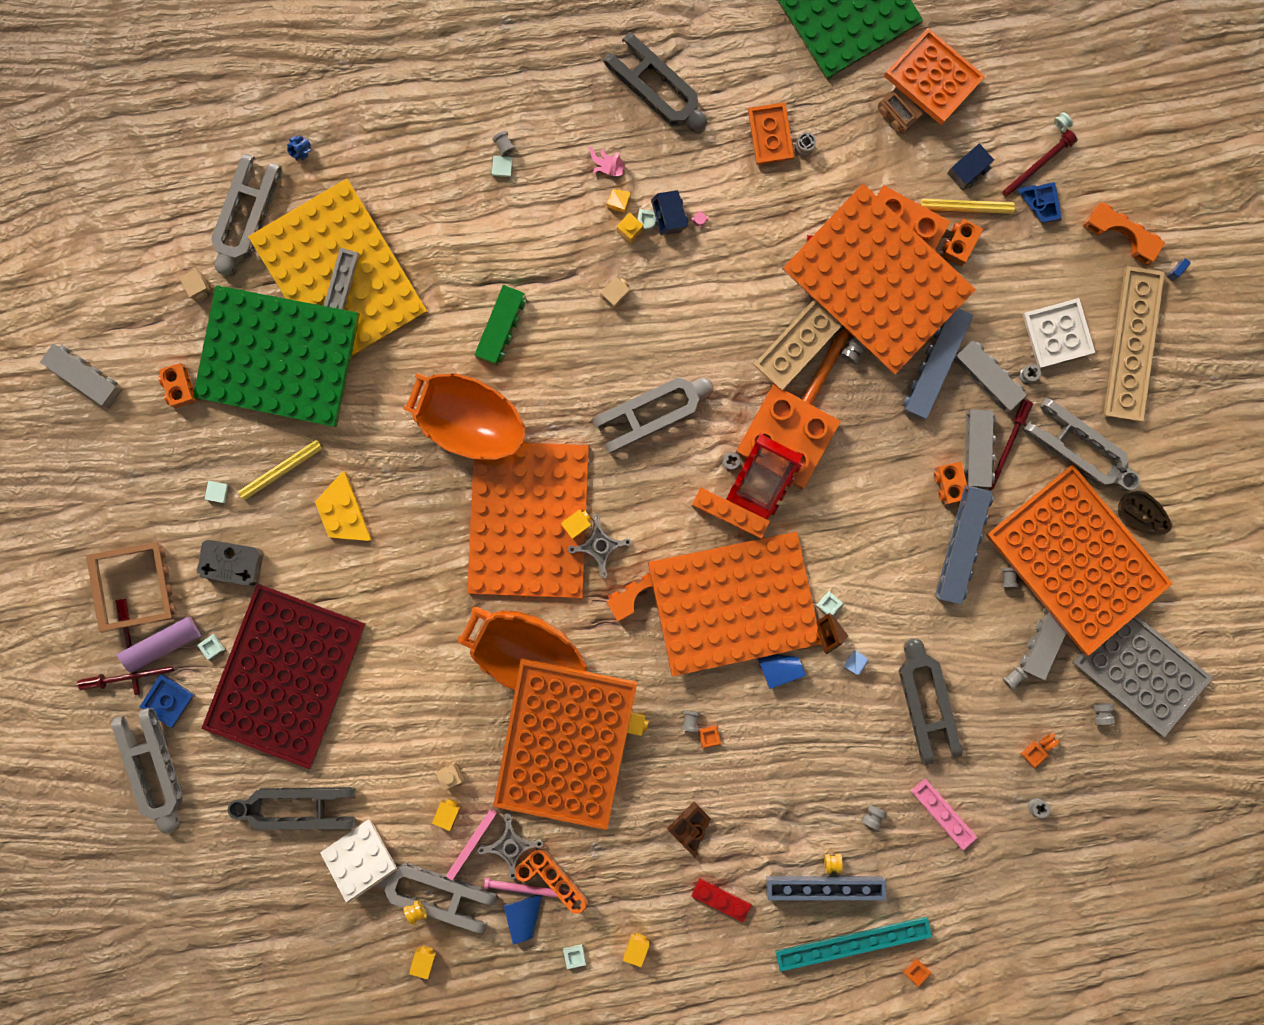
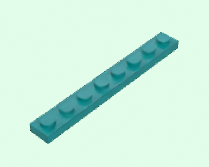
M921 917L775 950L781 972L932 938L928 918Z

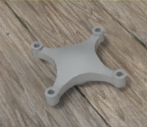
M593 514L591 516L593 531L588 540L579 546H569L567 552H584L589 554L599 566V577L606 578L605 566L609 554L619 546H630L631 540L628 538L614 540L608 537L600 526L599 514Z
M507 813L504 815L506 827L503 835L491 845H479L478 853H495L501 856L509 866V878L514 880L516 878L515 865L519 856L530 848H541L543 841L539 838L535 841H529L518 836L511 825L512 816Z

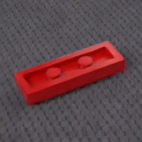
M701 878L698 879L691 893V897L741 922H744L752 906L751 903Z

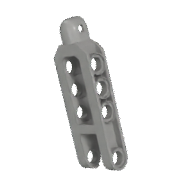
M245 153L242 155L211 238L218 252L215 269L222 276H231L236 271L239 261L252 257L255 247L248 236L263 227L282 174V166L271 162L266 170L261 187L257 190L248 187L255 157ZM247 194L256 197L241 242L239 246L234 248L225 245V241L229 231L232 230L231 224L235 213L237 214L239 211L237 208L241 197Z
M678 377L594 417L592 421L595 427L598 428V426L608 421L612 422L626 416L632 431L604 445L608 454L693 415L698 401L711 394L713 385L707 378H700L690 382ZM675 389H684L689 399L686 406L640 427L632 410L644 404L648 405L652 400L661 396L665 397Z
M1046 398L1040 408L1064 426L1057 437L1031 424V421L1023 429L1027 435L1069 465L1073 464L1081 474L1098 486L1116 484L1121 489L1130 491L1136 489L1140 484L1139 475L1128 467L1126 452L1051 399ZM1070 431L1112 460L1113 467L1107 475L1097 470L1095 465H1090L1080 458V454H1075L1064 446L1063 440Z
M147 708L139 712L140 723L147 741L139 745L136 743L133 731H130L125 716L114 718L112 720L113 732L140 813L152 820L155 819L157 827L162 833L170 834L174 832L180 825L177 808L184 797L155 710ZM149 751L151 753L166 799L164 806L159 807L157 804H154L150 792L151 786H148L144 774L145 768L141 765L139 754Z
M407 862L398 866V870L375 885L385 889L390 904L402 908L407 905L411 906L418 900L416 896L409 897L398 893L396 886L398 880L402 877L454 893L449 909L436 906L433 902L419 901L422 903L427 916L477 933L485 932L487 922L484 923L472 918V915L457 911L462 896L487 905H494L497 896L496 893L457 879L451 880L445 875Z

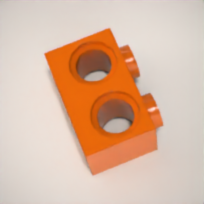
M962 219L960 223L956 222L950 232L953 234L951 239H947L942 247L945 250L942 257L963 266L967 262L983 228L965 219ZM961 230H966L969 233V237H964L961 234ZM952 247H958L960 254L954 253Z
M178 363L159 369L160 376H158L160 385L165 389L164 399L167 405L179 408L197 402V398L193 397L194 389L186 365ZM173 373H176V374H177L176 380L173 381V382H171V381H170L171 375H172ZM182 391L181 399L177 400V392Z
M962 461L935 468L934 478L936 483H939L940 490L938 495L940 501H943L944 505L960 502L964 486L967 485ZM946 469L950 470L953 474L951 480L945 477ZM951 488L957 491L956 498H952L949 495Z

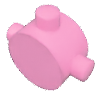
M698 211L695 218H692V222H695L699 228H702L705 221H708V217L701 211Z

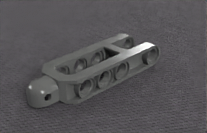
M628 32L622 39V42H625L634 52V55L642 62L631 71L614 54L609 52L603 59L606 67L670 126L685 125L693 133L700 134L704 132L707 127V118L698 109L697 92L635 35ZM647 67L650 70L653 69L661 76L663 82L666 81L673 87L677 95L680 94L688 101L681 111H675L638 77Z
M910 638L904 643L906 660L899 669V675L922 764L925 766L934 763L927 732L942 728L945 740L949 744L952 754L951 758L962 757V749L940 662L926 655L925 647L921 640ZM924 666L930 668L931 684L934 685L937 696L936 703L939 704L942 716L940 718L941 721L925 724L913 677L915 668Z
M355 787L260 788L248 799H237L231 802L228 806V814L235 820H247L255 830L355 828V817L324 816V800H334L340 797L355 798ZM264 798H274V800L281 798H293V800L313 798V800H316V817H264L261 814V801Z

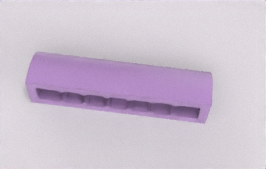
M189 616L116 655L125 669L133 673L202 635L192 617Z

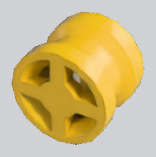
M836 854L835 856L824 855L826 874H831L832 872L842 874L841 854Z
M419 900L415 901L411 906L407 905L404 907L405 916L411 925L416 924L419 919L427 918L426 911Z

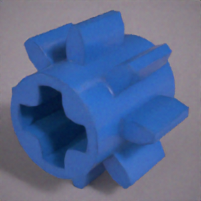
M295 135L289 139L290 143L287 144V151L291 157L296 160L299 158L303 160L309 157L308 153L311 152V144L308 139L302 135L300 137Z

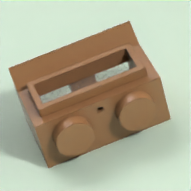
M897 87L883 98L878 105L880 114L885 118L887 117L892 122V127L896 131H900L901 134H904L919 121L923 114L917 105Z

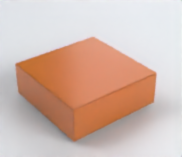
M717 725L698 729L702 749L721 745Z
M1033 741L1020 753L1033 768L1039 766L1049 756L1036 741Z
M917 958L904 971V974L918 987L932 974Z

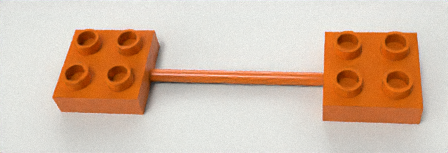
M883 185L877 197L935 250L951 221ZM845 328L838 332L802 399L784 389H779L775 384L772 385L735 452L744 459H747L760 433H762L765 437L799 454L803 453L800 460L803 464L799 472H794L792 475L795 477L792 485L801 490L805 488L841 422L813 406L812 403L850 336V333ZM762 448L754 464L782 478L790 461Z

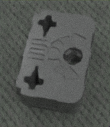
M206 540L202 543L197 573L200 574L201 578L254 586L258 583L263 560V551L261 549L213 540ZM233 550V552H235V556L231 557V555H229V551ZM207 567L216 569V571H207ZM248 573L251 574V577L247 578L241 574Z

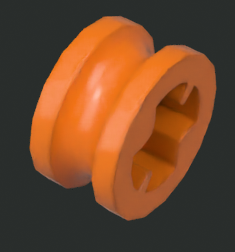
M1054 733L1046 735L1039 741L1040 745H1044L1043 749L1045 751L1054 748L1059 743V740L1054 738Z

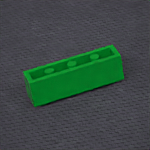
M506 285L502 286L474 354L477 359L498 366L499 362H503L506 354L504 352L505 346L510 344L513 337L511 334L512 329L517 327L520 320L518 314L520 310H524L527 303L525 293Z

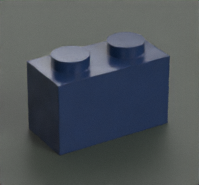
M979 143L951 167L947 174L962 190L966 186L970 188L978 181L977 176L980 174L984 176L992 169L990 165L994 159Z
M678 190L657 193L651 199L661 236L680 233L688 227V218L684 213L683 200Z

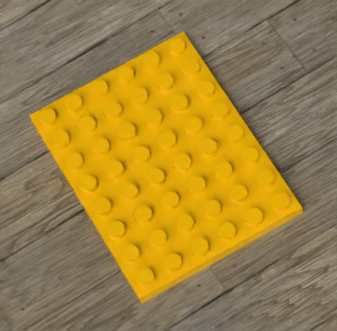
M348 178L248 236L286 299L322 306L325 303L339 249L344 248L360 253L345 310L360 313L351 357L428 312Z

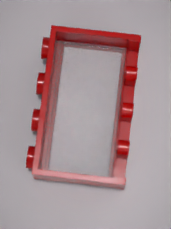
M760 433L726 500L768 520L770 514L775 515L779 507L777 505L778 500L782 502L787 492L784 490L786 486L790 487L795 478L792 476L793 473L799 472L803 464L800 461L803 453L799 454Z

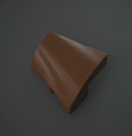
M694 801L667 830L695 858L698 855L697 849L700 841L704 839V831L708 827L711 818Z

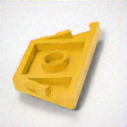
M345 471L341 472L315 501L329 538L371 541V536Z

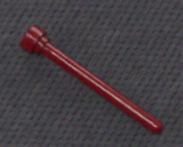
M1070 130L1062 134L1060 142L1004 189L1003 195L1009 196L1063 148L1072 147L1078 141L1076 135Z

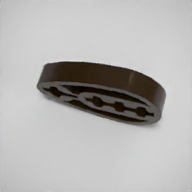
M1130 492L1124 495L1118 504V515L1122 522L1137 531L1148 534H1166L1171 530L1172 524L1168 514L1161 504L1146 492ZM1132 500L1131 504L1133 506H1140V511H1148L1147 515L1149 516V518L1143 519L1144 515L1140 512L1135 513V508H1127L1128 504L1126 503V501ZM1155 521L1159 523L1164 522L1163 526L1165 527V529L1159 530L1160 526Z

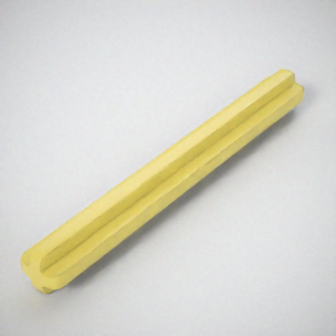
M922 199L920 204L934 211L1013 214L1015 211V203Z
M315 440L238 492L243 500L248 499L322 450L319 441Z

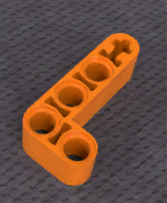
M545 850L532 852L517 866L515 876L519 881H530L539 874L569 911L579 914L587 909L588 900ZM539 853L544 857V862L541 865L536 862V856ZM523 867L529 869L530 873L527 878L521 874ZM551 868L557 872L554 880L548 876ZM564 883L570 889L567 895L561 891V886ZM574 893L576 894L575 896H573L575 901L580 900L582 902L579 908H575L576 902L573 899H567L571 897Z

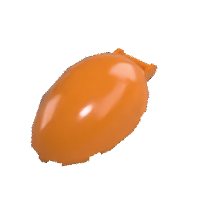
M416 373V382L408 403L404 405L403 409L412 413L414 421L422 429L426 437L443 449L471 459L497 460L514 454L524 443L525 424L516 407L499 391L478 379L457 373L435 374L430 377ZM425 381L426 383L424 389L422 391L418 405L415 409L414 406L416 404L423 382Z
M473 607L472 615L462 635L457 639L458 643L471 649L470 655L472 659H474L485 674L487 673L495 678V681L513 690L516 688L521 659L587 672V666L581 653L564 632L539 617L519 611L490 613L481 608ZM478 619H484L474 640L470 639L469 637Z

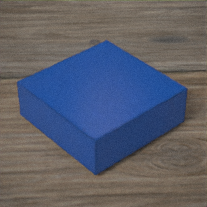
M1187 258L1181 260L1167 277L1170 280L1177 279L1191 262Z

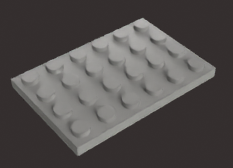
M1137 615L1089 656H1085L1081 651L1072 662L1162 737H1166L1213 678Z

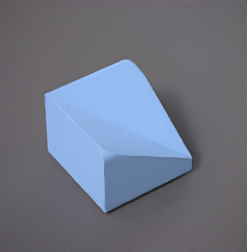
M853 651L844 667L852 673L859 675L869 660L859 652Z

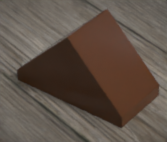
M831 613L817 621V631L825 654L842 645L848 637Z

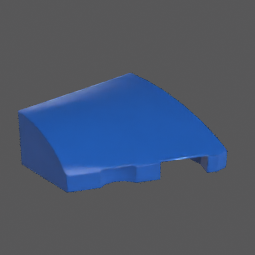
M1055 182L1018 189L1019 194L1042 223L1062 220Z
M774 654L757 658L769 689L806 676L798 657Z
M541 895L527 897L524 900L504 905L513 945L533 938L542 899Z

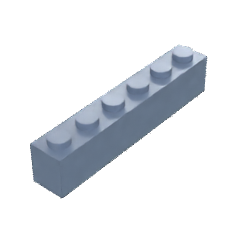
M958 308L934 333L935 341L933 344H929L925 354L928 356L925 362H921L917 370L920 372L918 378H914L910 385L912 391L910 396L906 395L902 406H904L902 412L921 421L927 419L974 315Z
M969 485L964 486L935 596L941 600L962 604L963 600L967 597L968 590L966 587L968 581L972 579V565L977 560L978 552L976 551L978 544H981L983 539V525L985 526L987 523L988 507L993 502L991 491Z
M766 876V897L768 900H886V880L882 876Z

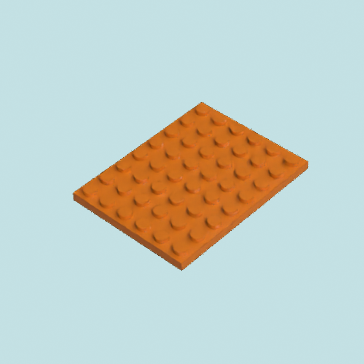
M862 184L782 268L785 273L894 375L976 290L865 184Z
M523 443L514 454L497 460L473 459L467 594L583 598L584 552L568 553L567 548L583 544L585 542V531L575 539H572L561 523L579 509L582 513L586 511L589 445Z
M1073 464L986 534L991 543L1085 656L1093 653L1173 584Z
M797 532L648 562L672 677L821 645Z
M521 659L493 807L607 830L637 682Z

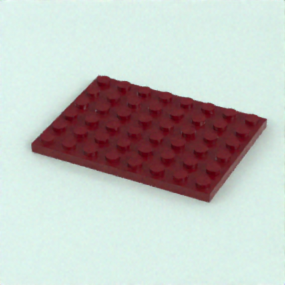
M257 583L201 729L311 769L366 623Z

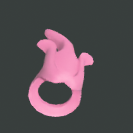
M589 146L593 161L601 166L595 168L593 174L600 171L611 176L622 175L625 165L620 158V153H616L612 157L606 155L604 149H602L601 155L604 158L602 159L597 157L593 148Z

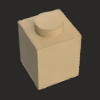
M196 268L179 277L187 294L194 301L203 300L208 296L207 294L212 292L202 273Z
M615 277L600 292V296L615 309L629 295L630 289L628 287L630 285L623 278L618 279Z
M456 762L436 772L443 791L460 784L464 780Z

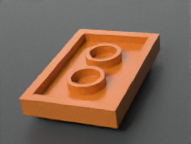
M786 103L749 107L748 117L756 165L793 160L794 153Z

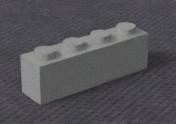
M972 340L955 356L954 361L1005 413L1011 411L1027 395L1024 392V388L1011 379L1008 371L1001 369L997 365L998 362L993 356H988L983 351L984 347L979 342Z
M52 344L40 363L101 406L109 408L122 390L116 386L118 382L109 376L107 379L101 375L103 372L95 366L91 368L87 366V361L79 355L74 357L70 354L72 350L61 344V346Z
M970 409L966 412L964 474L969 486L990 488L994 484L995 475L992 473V465L995 463V454L992 453L996 442V436L993 434V427L996 425V416L993 415L994 410Z
M1043 607L1042 612L1044 615L1041 620L1037 621L1035 635L1029 639L1026 655H1022L1019 661L1020 668L1025 673L1040 680H1046L1066 635V632L1054 617Z

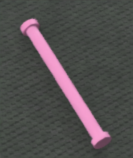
M487 877L485 879L484 889L486 890L493 888L559 898L550 888L494 881ZM561 890L565 895L569 893V891ZM574 893L571 897L567 899H573L575 901L573 896H575L576 894Z

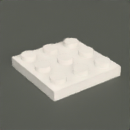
M1079 298L1022 314L1039 368L1095 353Z
M369 819L320 852L347 903L352 902L398 870L375 826Z

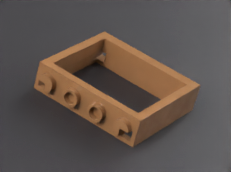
M158 542L86 555L99 632H110L174 619L173 614H176L175 604L170 601V595H173L171 584H167L166 579L169 576V569L163 562V558H166L164 546L161 547ZM153 550L164 613L109 624L98 560Z

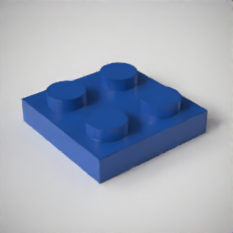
M160 674L139 707L141 709L153 708L158 720L173 728L195 694L164 674Z

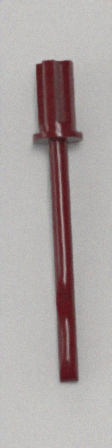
M1022 400L1015 418L1012 419L1015 422V426L1000 458L998 467L994 472V484L988 488L989 490H993L997 483L1001 469L1006 462L1021 425H1027L1025 422L1034 404L1029 400Z
M115 600L118 622L130 620L127 600ZM125 628L123 633L126 649H128L132 644L129 628ZM138 678L132 679L134 695L136 696L140 694Z
M165 667L105 678L104 674H99L97 677L81 679L77 681V685L79 686V691L94 688L105 689L107 683L170 673L175 670L173 667Z

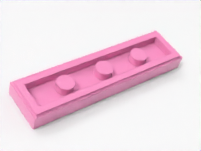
M923 779L911 790L912 794L963 851L977 839L975 834L926 779Z
M493 808L489 810L447 873L449 879H454L497 814V811Z

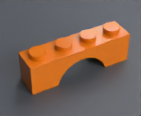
M1100 202L1093 208L1083 227L1098 236L1106 231H1119L1129 239L1132 248L1131 256L1146 266L1154 262L1165 244L1160 236L1149 233L1145 230L1144 226L1133 223L1125 214L1117 213L1106 203Z
M701 487L691 505L734 525L758 539H762L770 523L769 520Z
M650 572L641 577L643 581L636 584L634 581L625 586L626 590L619 594L616 591L608 596L610 600L606 602L617 622L634 613V601L640 591L653 587Z

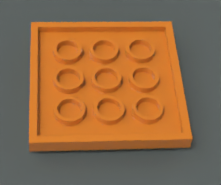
M929 28L884 74L887 80L940 125L950 117L985 78L979 70Z

